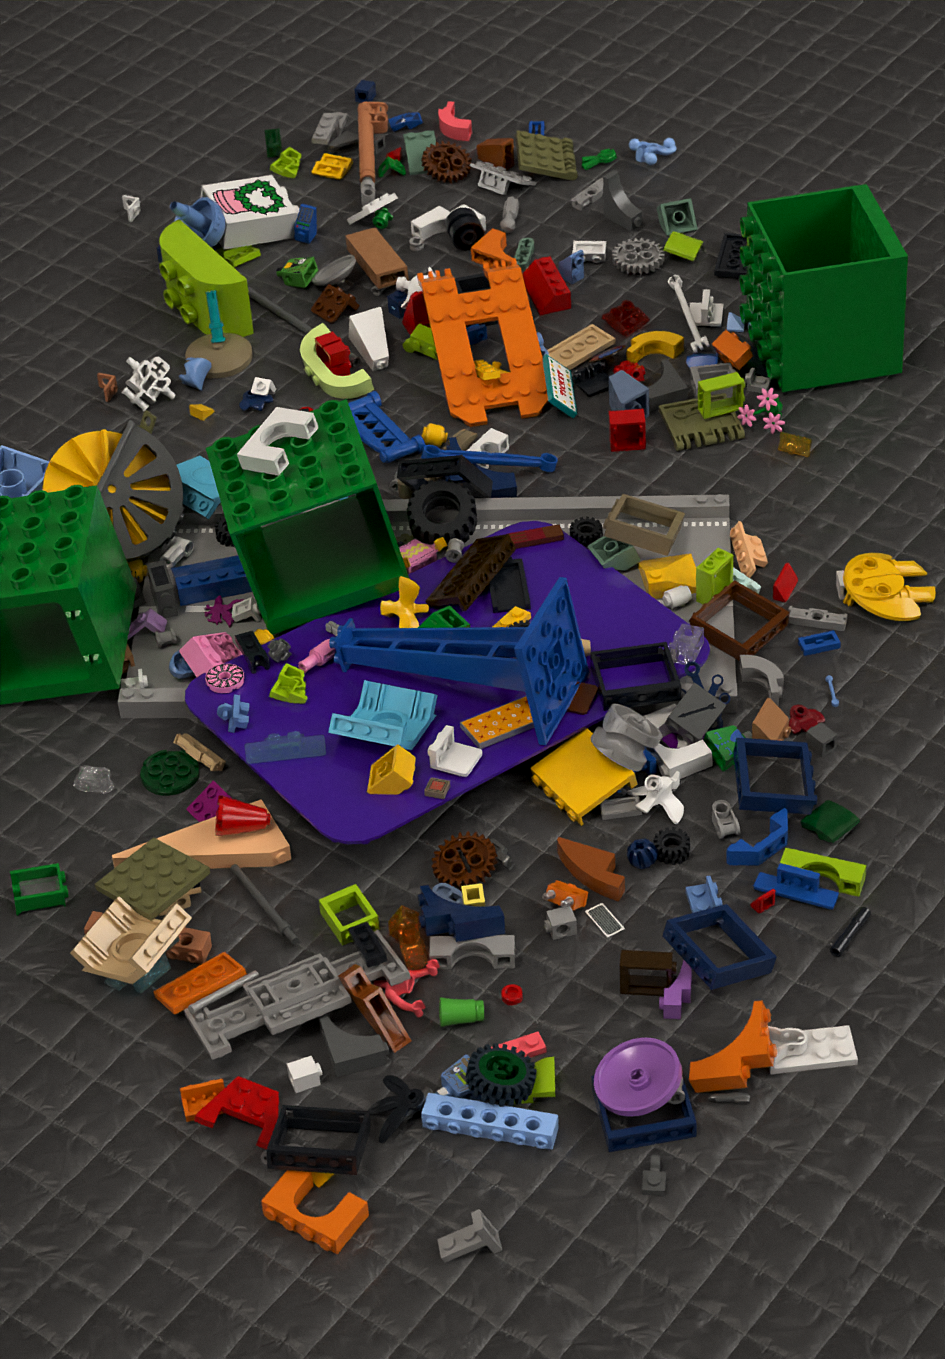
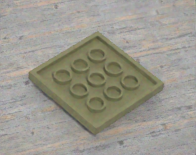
M152 838L94 885L97 891L113 900L120 896L136 913L152 921L211 872L205 864L156 838Z

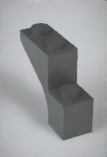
M345 131L327 144L328 154L343 157L358 153V135ZM374 134V154L377 155L386 148L384 134Z

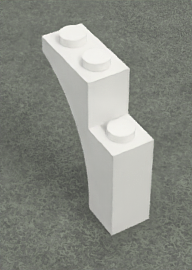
M463 204L462 206L458 207V208H462V207L470 208V207L466 206L465 204ZM438 206L411 221L412 235L425 240L433 235L447 232L445 220L451 212ZM473 210L485 231V216Z

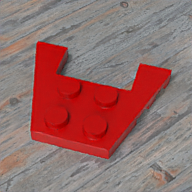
M237 1076L196 1114L194 1122L213 1129L220 1112L263 1128L256 1146L267 1149L278 1119L279 1092Z

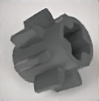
M282 638L272 640L267 646L270 649L268 655L276 662L280 660L286 661L291 656L289 652L291 646Z

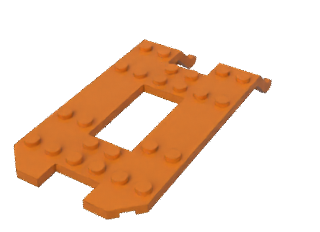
M516 258L510 259V266H506L505 260H500L501 267H499L498 261H494V268L492 269L489 268L488 262L482 263L484 275L488 278L490 289L458 294L455 278L451 274L450 268L444 270L445 276H440V271L435 270L436 277H433L432 271H429L427 279H424L423 273H417L418 283L424 296L450 416L461 419L469 427L486 425L487 417L485 410L518 405L521 419L539 416L544 406L549 403L543 357L521 267L517 264ZM498 320L510 373L500 374V378L483 380L480 377L477 378L465 325Z

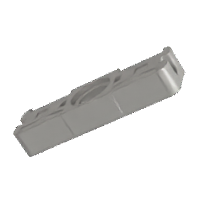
M600 178L572 198V207L583 211V208L589 203H594L601 198L603 194V178Z
M789 606L788 624L837 631L845 630L847 623L846 613L842 615L828 613L827 610L813 608L807 610ZM813 617H820L822 619L815 620Z

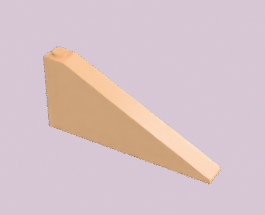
M262 799L250 803L267 809ZM271 814L270 825H266L264 830L215 836V816L156 838L205 864L209 869L231 868L234 864H237L239 868L273 867L291 860L290 845ZM146 843L112 855L114 868Z

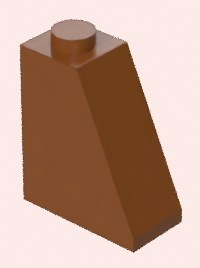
M499 138L483 141L477 145V158L483 162L494 164V167L499 166L506 168V170L515 166L513 139Z

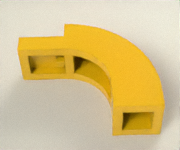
M652 331L640 334L631 339V347L626 350L627 361L636 363L649 354H663L675 359L684 351V337L666 331Z

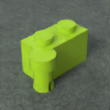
M419 324L410 335V338L406 339L403 343L404 350L409 353L418 351L438 360L431 328Z

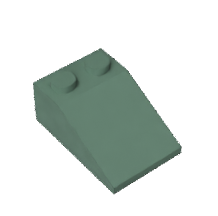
M434 131L403 134L404 150L410 175L427 173V171H424L421 159L423 151H426V147L436 143Z

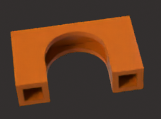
M287 1170L261 1200L263 1215L271 1221L275 1220L282 1224L287 1230L299 1233L304 1239L319 1244L324 1250H330L338 1254L369 1216L367 1201L348 1192L329 1214L321 1217L306 1216L299 1212L297 1207L314 1186L312 1172Z

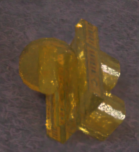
M781 432L778 450L788 452L791 455L797 454L809 457L812 439Z

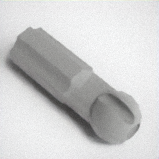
M508 197L504 204L503 220L500 223V227L505 233L513 232L516 227L514 220L517 218L519 201L514 197Z

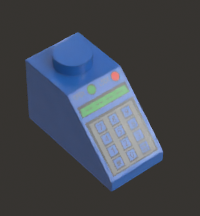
M301 204L294 226V235L296 241L309 244L317 234V207Z

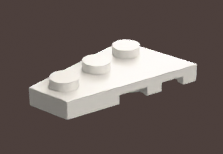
M386 193L361 207L362 211L351 216L347 221L349 224L358 221L397 199L396 194L388 195Z

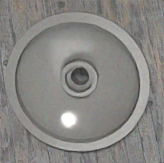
M347 255L329 263L315 274L312 282L317 286L342 284L355 265V257Z

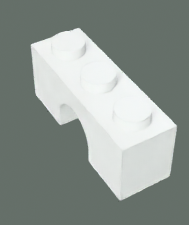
M491 428L476 443H473L467 451L505 453L509 449L508 435ZM477 464L485 469L489 468L487 464Z

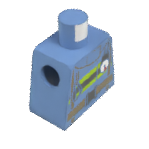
M467 1054L441 1074L442 1088L437 1090L435 1094L474 1101L481 1099L482 1095L475 1097L473 1095L474 1090L470 1091L468 1089L469 1084H466L465 1077L470 1059Z

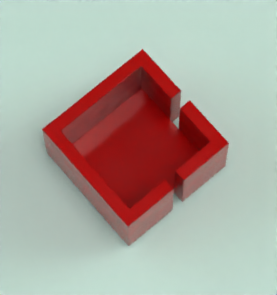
M333 331L316 337V354L327 368L337 376L351 375L350 350L347 345H344L341 338L337 337Z

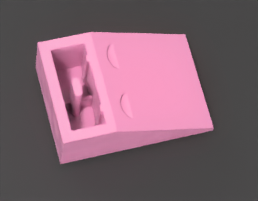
M226 632L192 637L179 650L196 677L207 673L214 666L224 664L242 655L241 651L233 643L231 636Z

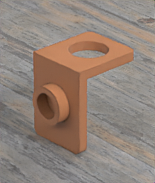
M98 373L99 387L104 388L105 401L109 402L118 390L116 376ZM102 378L108 379L109 382L105 384L102 381Z

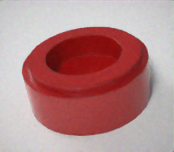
M515 984L506 985L501 991L502 1001L511 1006L519 1004L523 999L521 987Z

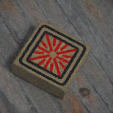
M430 778L424 790L425 796L444 799L450 788V781Z

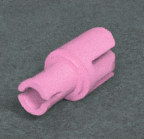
M330 639L323 641L310 650L309 656L298 663L299 669L304 670V673H306L315 665L322 666L332 659L335 655V649L330 648Z

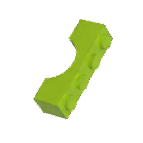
M785 848L780 861L782 864L820 873V876L827 877L836 883L839 893L860 897L866 877V865Z

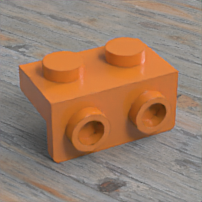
M223 1079L210 1080L180 1088L186 1122L194 1121L196 1114L225 1088Z

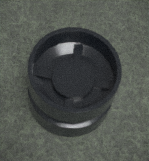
M462 207L455 209L445 220V228L454 246L459 250H471V247L485 235V231L476 213L470 208Z

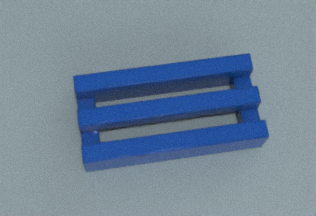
M834 630L798 638V645L801 651H803L804 656L839 649L841 646V642Z

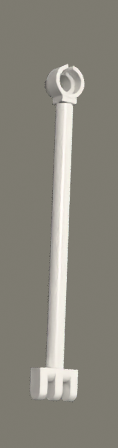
M673 275L676 282L670 277L668 284L677 294L695 339L694 342L690 343L694 353H697L698 347L700 350H703L704 344L706 347H709L710 344L706 336L701 338L681 289L682 280L680 276Z

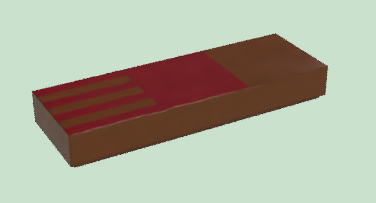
M559 524L508 533L516 549L564 540V534Z

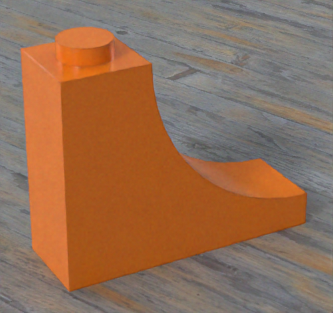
M492 228L471 247L472 261L479 264L488 262L489 267L494 268V261H498V265L501 267L500 260H505L506 266H510V259L512 257L503 251L507 246L506 233Z

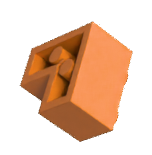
M725 330L712 343L720 360L724 363H730L732 369L735 367L740 370L753 357L750 351L751 346L745 341L742 343L734 332L730 333Z

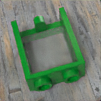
M59 863L10 871L17 916L22 911L58 905L66 906L65 898L69 897L67 885L63 886L62 884L66 883L65 872L60 871Z

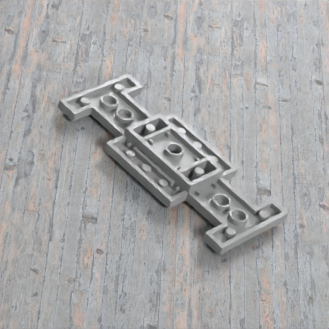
M376 930L374 934L384 949L388 960L378 966L367 968L359 951L333 962H329L326 957L323 958L321 953L243 984L247 997L209 1011L206 1006L194 1013H191L189 1008H186L184 1013L211 1060L232 1052L231 1046L227 1041L228 1039L235 1038L265 1024L271 1034L274 1035L352 1003L351 997L338 975L354 964L362 967L370 982L384 976L388 983L394 986L411 979L408 969L381 933Z

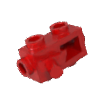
M622 361L620 365L614 368V374L623 370L637 381H645V368L643 365L639 366L637 362Z

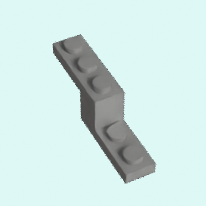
M333 112V114L324 113L314 132L312 143L327 145L340 136L348 120V114Z

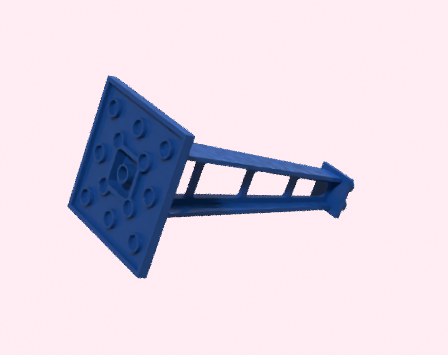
M565 577L558 578L528 627L355 628L353 618H349L344 626L340 625L338 627V635L331 637L329 640L330 648L336 649L334 662L341 665L342 672H346L353 663L523 691L526 693L539 745H547L569 708L580 683L584 682L589 674L567 578ZM501 657H514V658H517V659H513V658H501Z

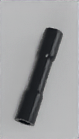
M861 907L849 926L832 945L830 953L833 956L840 957L854 935L871 916V911L868 908Z

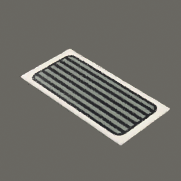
M603 903L585 911L607 938L625 929Z

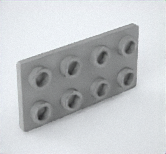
M480 161L470 163L471 167L482 170L478 186L496 193L506 195L510 181L523 185H536V182L531 181V177L519 176L517 172H508L506 168L499 166L494 167L492 163Z

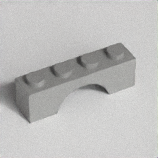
M495 935L456 942L454 936H430L429 958L430 960L436 959L440 965L438 969H452L456 962L469 956L485 958L492 964L494 969L515 968V936Z

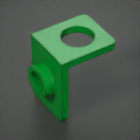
M388 156L377 169L380 178L389 168L403 175L406 174L405 166L400 161L393 160Z

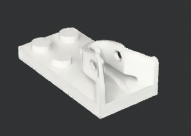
M849 1025L811 1030H800L797 1028L780 1029L767 1026L770 1040L777 1048L774 1066L769 1067L770 1075L858 1064Z

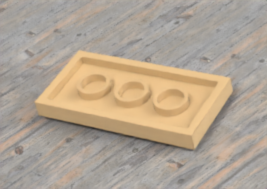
M591 324L547 351L550 357L571 370L614 345L615 338Z

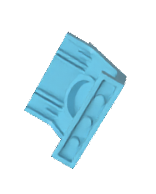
M197 456L177 464L183 486V505L209 520L221 501L210 462L201 456Z
M364 680L357 709L351 716L332 713L328 733L390 746L398 744L404 749L412 750L437 716L434 715L438 695Z

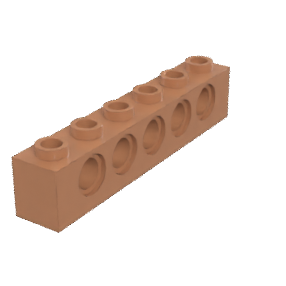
M92 911L84 928L85 934L103 913ZM183 928L161 957L188 961L190 963H205L212 947L210 932Z

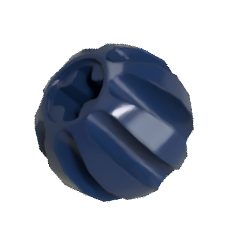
M645 838L636 839L627 849V859L635 868H649L657 859V849L653 842Z

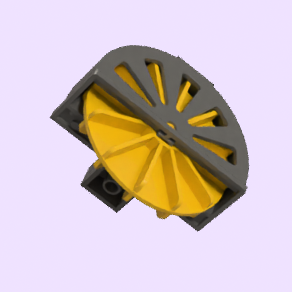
M131 420L126 423L119 433L102 429L101 431L78 435L63 444L48 463L42 487L43 491L49 493L62 491L73 485H81L83 487L97 485L127 562L138 559L144 560L158 547L161 548L164 544H168L170 539L172 540L177 530L175 528L177 524H180L184 517L182 514L184 509L182 507V480L174 459L157 438L135 425L136 423Z

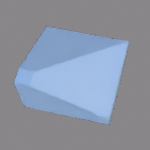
M729 312L727 331L744 332L745 324L742 323L741 318Z

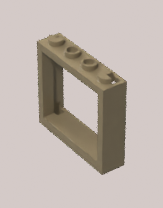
M622 494L620 499H616L615 505H613L611 512H609L608 517L605 519L603 528L606 529L604 536L668 556L681 529L685 513ZM622 512L670 527L667 535H663L618 521L617 519Z

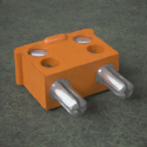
M556 880L547 886L546 893L543 894L542 898L562 907L570 905L574 911L586 906L589 892L577 888L576 885Z

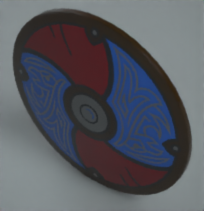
M626 345L608 349L594 356L588 362L593 363L606 359V364L611 366L614 363L612 355L623 350Z

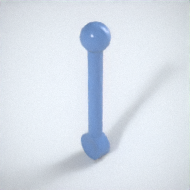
M828 675L825 680L829 684L832 696L831 705L837 707L839 706V700L836 699L832 685L833 677Z

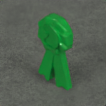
M607 148L601 150L597 156L582 157L581 166L584 170H588L599 163L611 162L617 157L614 149Z

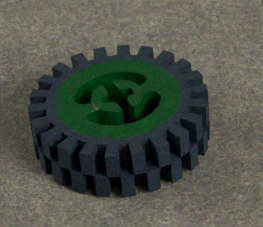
M493 1043L492 1049L487 1044L484 1046V1049L479 1047L477 1052L474 1051L472 1053L465 1077L466 1084H469L468 1089L470 1091L474 1090L473 1095L475 1097L482 1095L481 1101L483 1102L490 1099V1105H494L495 1101L499 1102V1107H504L505 1102H507L508 1107L513 1106L514 1101L517 1105L521 1104L522 1100L526 1101L528 1095L530 1096L536 1078L535 1064L530 1062L531 1058L529 1056L524 1057L525 1052L522 1050L516 1053L517 1048L512 1046L511 1050H508L507 1044H503L502 1048H499L498 1043Z

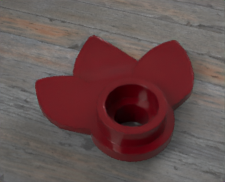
M800 704L792 706L789 712L791 717L789 727H791L793 734H797L801 730L807 732L811 727L826 721L823 714L819 711L807 709Z

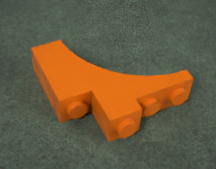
M762 1000L754 1001L748 1023L731 1044L710 1057L690 1062L689 1082L695 1093L747 1088L750 1069L774 1066L777 1048L770 1040V1033L767 1027L768 1022L771 1021L770 1010L766 1009Z

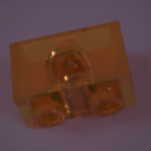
M418 924L398 930L400 950L407 969L417 970L427 965L426 945Z

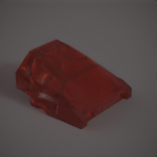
M624 300L620 306L611 308L601 318L623 336L631 335L650 321L648 316L629 300Z

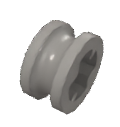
M412 237L409 240L412 251L424 249L423 238Z

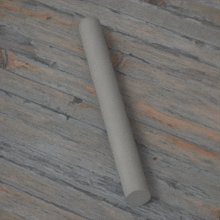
M254 970L189 1005V1011L194 1013L243 987V984L259 978L258 972Z

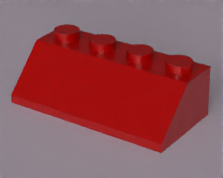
M542 257L534 260L522 275L526 291L539 315L571 309V292L551 257Z

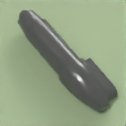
M740 1092L712 1094L708 1097V1100L716 1103L733 1102L735 1105L749 1104L750 1095Z

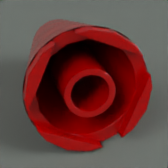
M218 796L217 805H219V808L216 811L215 836L264 830L266 825H270V813H267V809L226 796Z

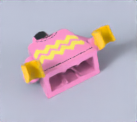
M444 537L436 539L432 545L418 540H412L406 544L402 541L397 542L408 574L437 561V552L441 551L443 547L448 546Z

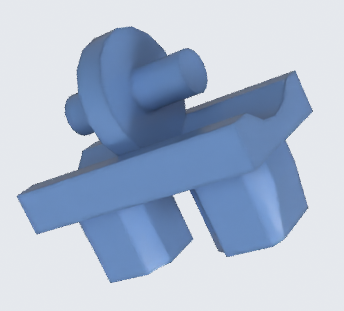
M234 694L233 705L224 703L217 708V715L223 720L229 719L228 732L234 733L236 727L246 729L249 716L247 715L250 703L240 702V695Z

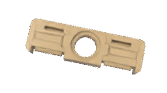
M176 734L173 743L183 748L187 754L195 760L202 762L211 771L223 770L226 763L225 760L189 734Z

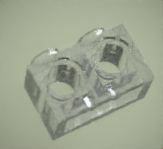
M681 624L679 630L674 633L673 642H670L668 646L673 663L686 665L688 662L696 660L704 643V628Z

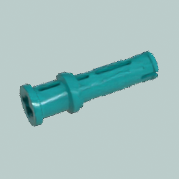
M216 290L207 291L205 293L211 322L209 323L212 334L211 342H222L226 338L223 335L222 329L224 324L220 321Z

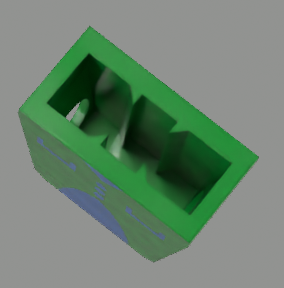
M732 725L706 732L703 741L712 751V758L722 772L734 765L733 749L736 737L752 739L750 731L741 734L737 727Z

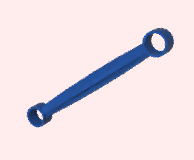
M434 445L424 446L421 456L422 459L463 455L474 464L539 467L546 472H553L558 461L557 457L549 453H544L541 457L480 451L440 450V448Z

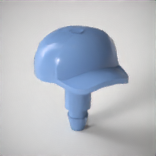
M204 197L198 199L191 207L175 201L170 204V209L176 215L174 221L180 219L210 247H213L221 240L225 231L226 221L222 209L215 201Z

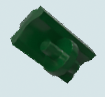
M280 128L265 129L267 158L280 157L282 153Z

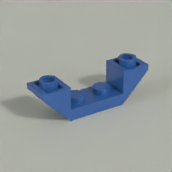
M783 808L771 816V833L767 838L756 843L754 847L742 839L731 844L727 849L726 863L728 865L759 866L785 847L788 838L787 809Z

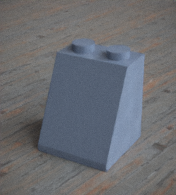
M623 370L609 376V405L612 411L644 409L645 418L649 417V388Z

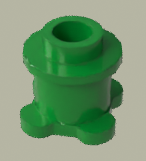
M387 208L376 210L373 224L379 229H385L388 225V220L392 221L393 215L388 212Z

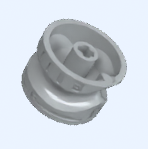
M612 704L605 714L603 727H597L590 740L601 753L615 763L629 770L640 771L647 762L643 753L644 749L647 747L656 748L662 739V734L655 725L639 713L623 705Z

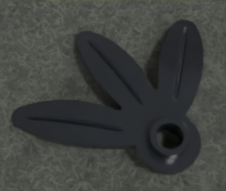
M389 1075L383 1079L384 1085L397 1096L383 1098L368 1109L370 1115L394 1110L386 1119L380 1131L378 1139L380 1143L386 1142L392 1136L410 1109L414 1111L419 1110L425 1103L424 1093L420 1089L410 1090L407 1084L397 1076Z

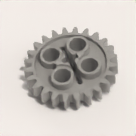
M635 238L634 241L628 239V242L622 241V244L618 243L617 247H614V251H612L614 266H617V269L621 268L622 272L627 270V274L633 272L634 275L637 272L640 275L643 272L648 274L649 270L654 272L655 268L659 269V265H663L665 261L663 247H660L659 243L655 244V241L649 242V239L643 241V238L640 240Z

